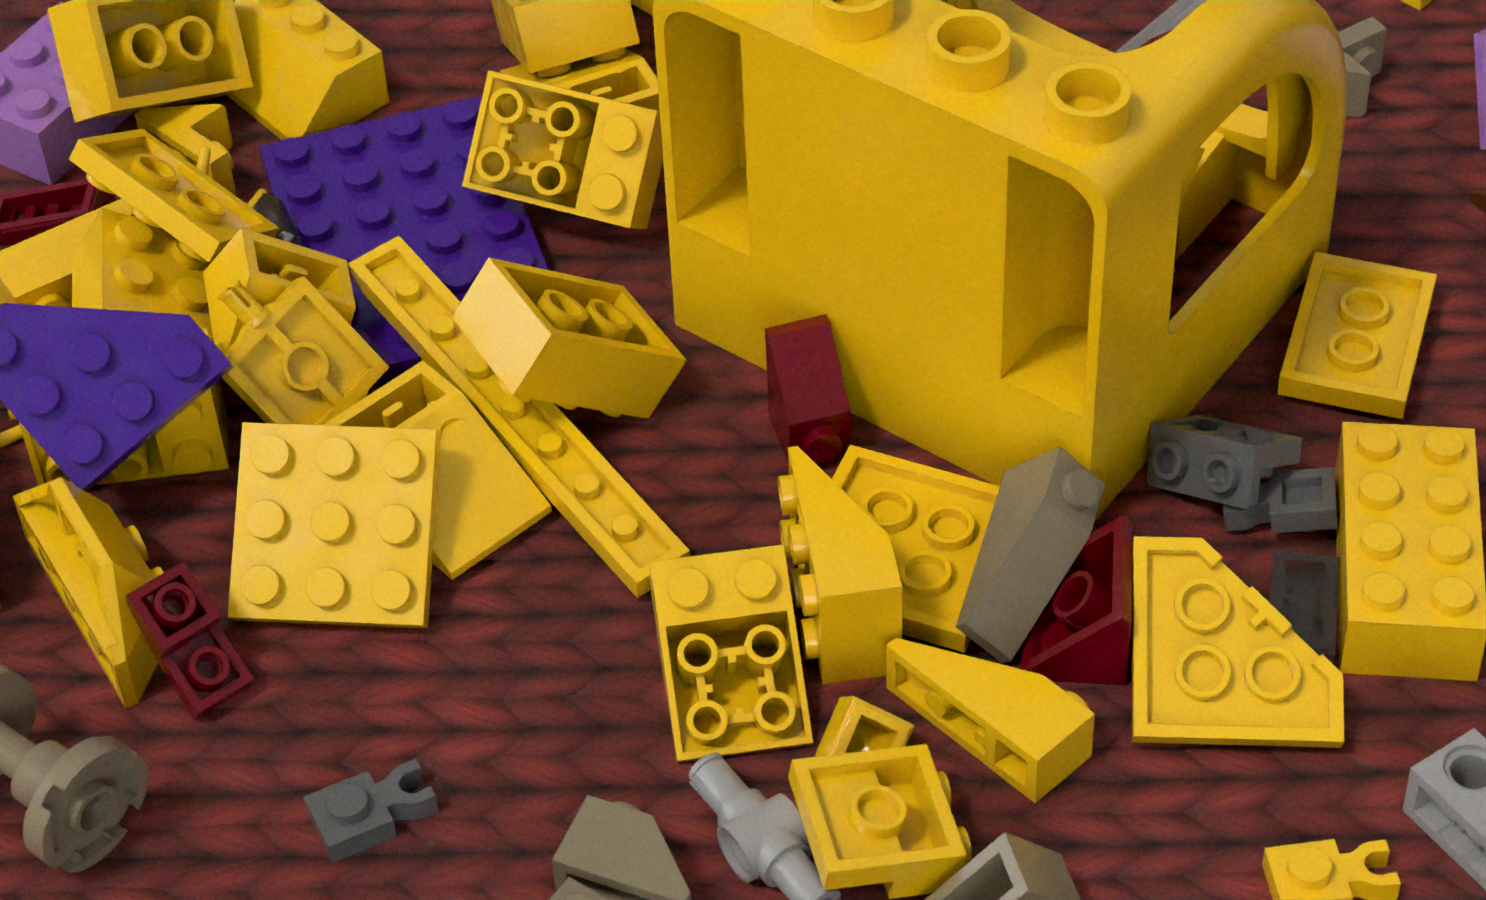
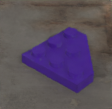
M12 303L0 305V400L74 485L86 492L92 489L234 368L232 363L203 330L186 314Z

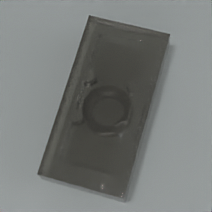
M1273 550L1268 602L1292 624L1291 629L1319 656L1323 654L1333 664L1336 646L1340 557Z

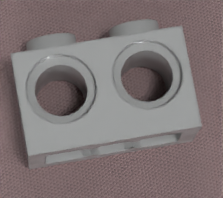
M1473 728L1410 768L1402 811L1486 890V738Z

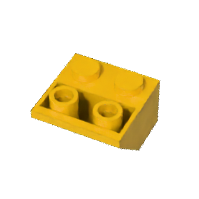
M241 228L203 272L214 344L222 353L236 341L240 329L244 325L230 308L218 299L222 291H226V287L237 279L264 306L275 301L296 278L305 276L351 325L356 305L348 264L345 259Z

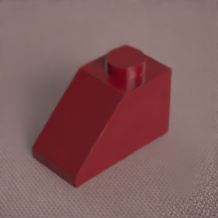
M824 314L765 328L768 414L787 461L788 447L798 446L815 463L843 457L851 445V415L832 329L827 315Z

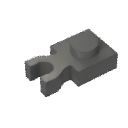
M1335 468L1273 471V475L1269 477V483L1259 484L1258 504L1256 507L1243 509L1223 504L1226 532L1242 531L1261 523L1270 522L1272 533H1305L1315 530L1338 529Z
M416 759L397 766L387 778L380 782L374 783L369 772L366 771L303 797L307 815L331 863L396 838L394 822L398 820H420L439 813L436 795L431 786L417 793H406L410 789L424 785L421 767Z

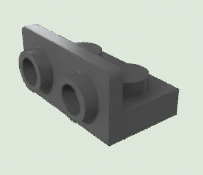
M1201 415L1151 422L1146 480L1148 485L1243 509L1253 508L1258 504L1260 477L1272 476L1273 468L1300 463L1302 437Z

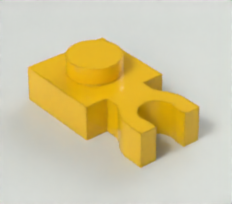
M1335 839L1264 848L1262 866L1272 900H1353V897L1365 900H1397L1401 885L1397 872L1377 875L1368 870L1371 868L1387 867L1390 850L1386 839L1363 843L1354 851L1339 854Z

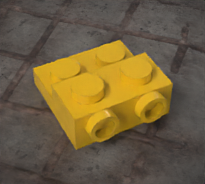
M927 744L791 760L788 779L824 890L884 883L889 899L927 895L936 891L971 861V844L968 833L963 826H956L950 809L951 789L949 780L944 771L936 770Z

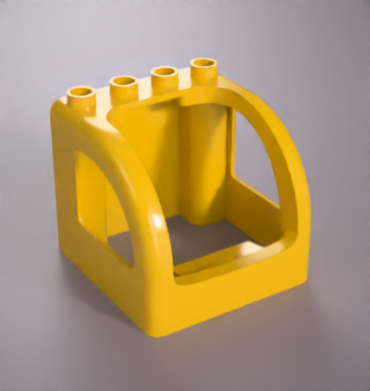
M654 0L652 12L675 325L767 370L765 328L826 314L832 329L850 413L994 485H1001L1005 470L1061 447L1105 484L1096 520L1148 461L1151 422L1186 417L1308 277L1315 252L1326 254L1328 252L1345 131L1347 77L1340 36L1325 9L1315 0H1206L1161 39L1141 48L1119 53L1108 51L1063 30L1025 10L1011 0ZM1266 84L1268 112L1241 104ZM1199 147L1205 149L1179 210L1184 169L1194 152ZM1231 199L1265 213V216L1169 321L1175 258L1177 259Z

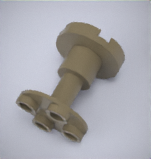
M0 665V775L3 773L12 779L11 793L13 798L27 807L23 823L25 846L31 854L55 870V866H60L68 873L83 871L105 857L119 844L128 831L118 823L125 815L129 804L140 810L148 785L146 762L143 757L112 736H94L76 744L70 749L55 740L43 741L36 745L27 739L35 722L37 711L35 689L32 683L6 665Z

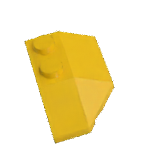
M62 477L14 495L13 499L27 542L124 707L127 709L138 704L158 661L137 625L125 597L127 594L163 574V570L159 566L150 570L146 565L145 561L149 560L148 552L134 525L124 528L110 505Z

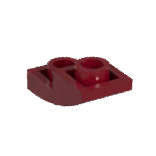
M184 561L126 595L125 600L146 642L194 720L252 685L254 677L218 625L221 618L220 614Z

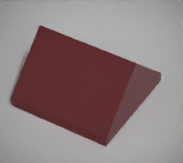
M1123 514L1091 533L1084 547L1023 641L1022 670L1042 674L1052 682L1126 686L1131 633L1133 521Z

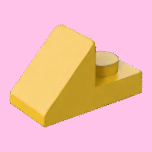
M205 104L145 108L135 114L138 129L146 130L195 167L200 148L203 146L209 147L211 156L208 176L236 196L232 175L234 164L228 152L233 142L226 108L223 105Z

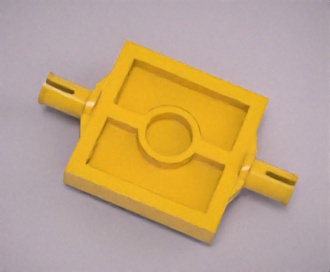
M305 276L296 278L275 301L264 306L250 294L239 279L227 286V290L222 291L218 297L244 323L236 341L223 353L234 368L222 378L265 423L323 425L365 398L372 385L389 368L383 359Z

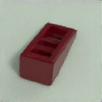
M87 179L0 194V245H15L117 200L113 194L96 188ZM18 213H24L22 220H17Z

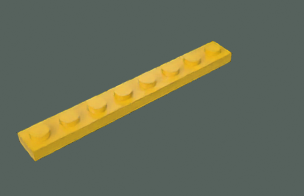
M399 235L348 263L351 281L425 363L463 392L532 482L637 598L651 590V561L690 557V550L554 403L531 399L530 402H521L507 395L499 387L497 375L485 360L479 358L469 349L467 337L452 320V316L461 302Z

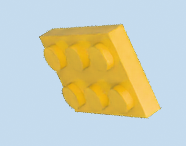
M144 129L78 139L68 159L87 173L86 179L93 186L122 198L133 207L132 212L139 220L150 226L164 229L180 241L179 247L184 253L202 262H212L241 228L274 238L280 229Z
M1315 252L1280 373L1277 395L1403 419L1434 294L1437 274Z

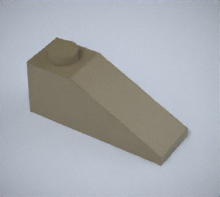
M1061 447L1005 470L956 624V628L1002 664L1013 659L1089 539L1105 487L1101 480Z

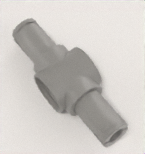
M719 753L705 755L691 767L689 771L690 786L718 816L717 838L730 867L741 880L749 883L760 877L766 885L778 887L788 900H841L839 898L841 893L838 889H823L817 867L810 859V845L799 810L788 797L778 793L767 799L761 791L749 789Z

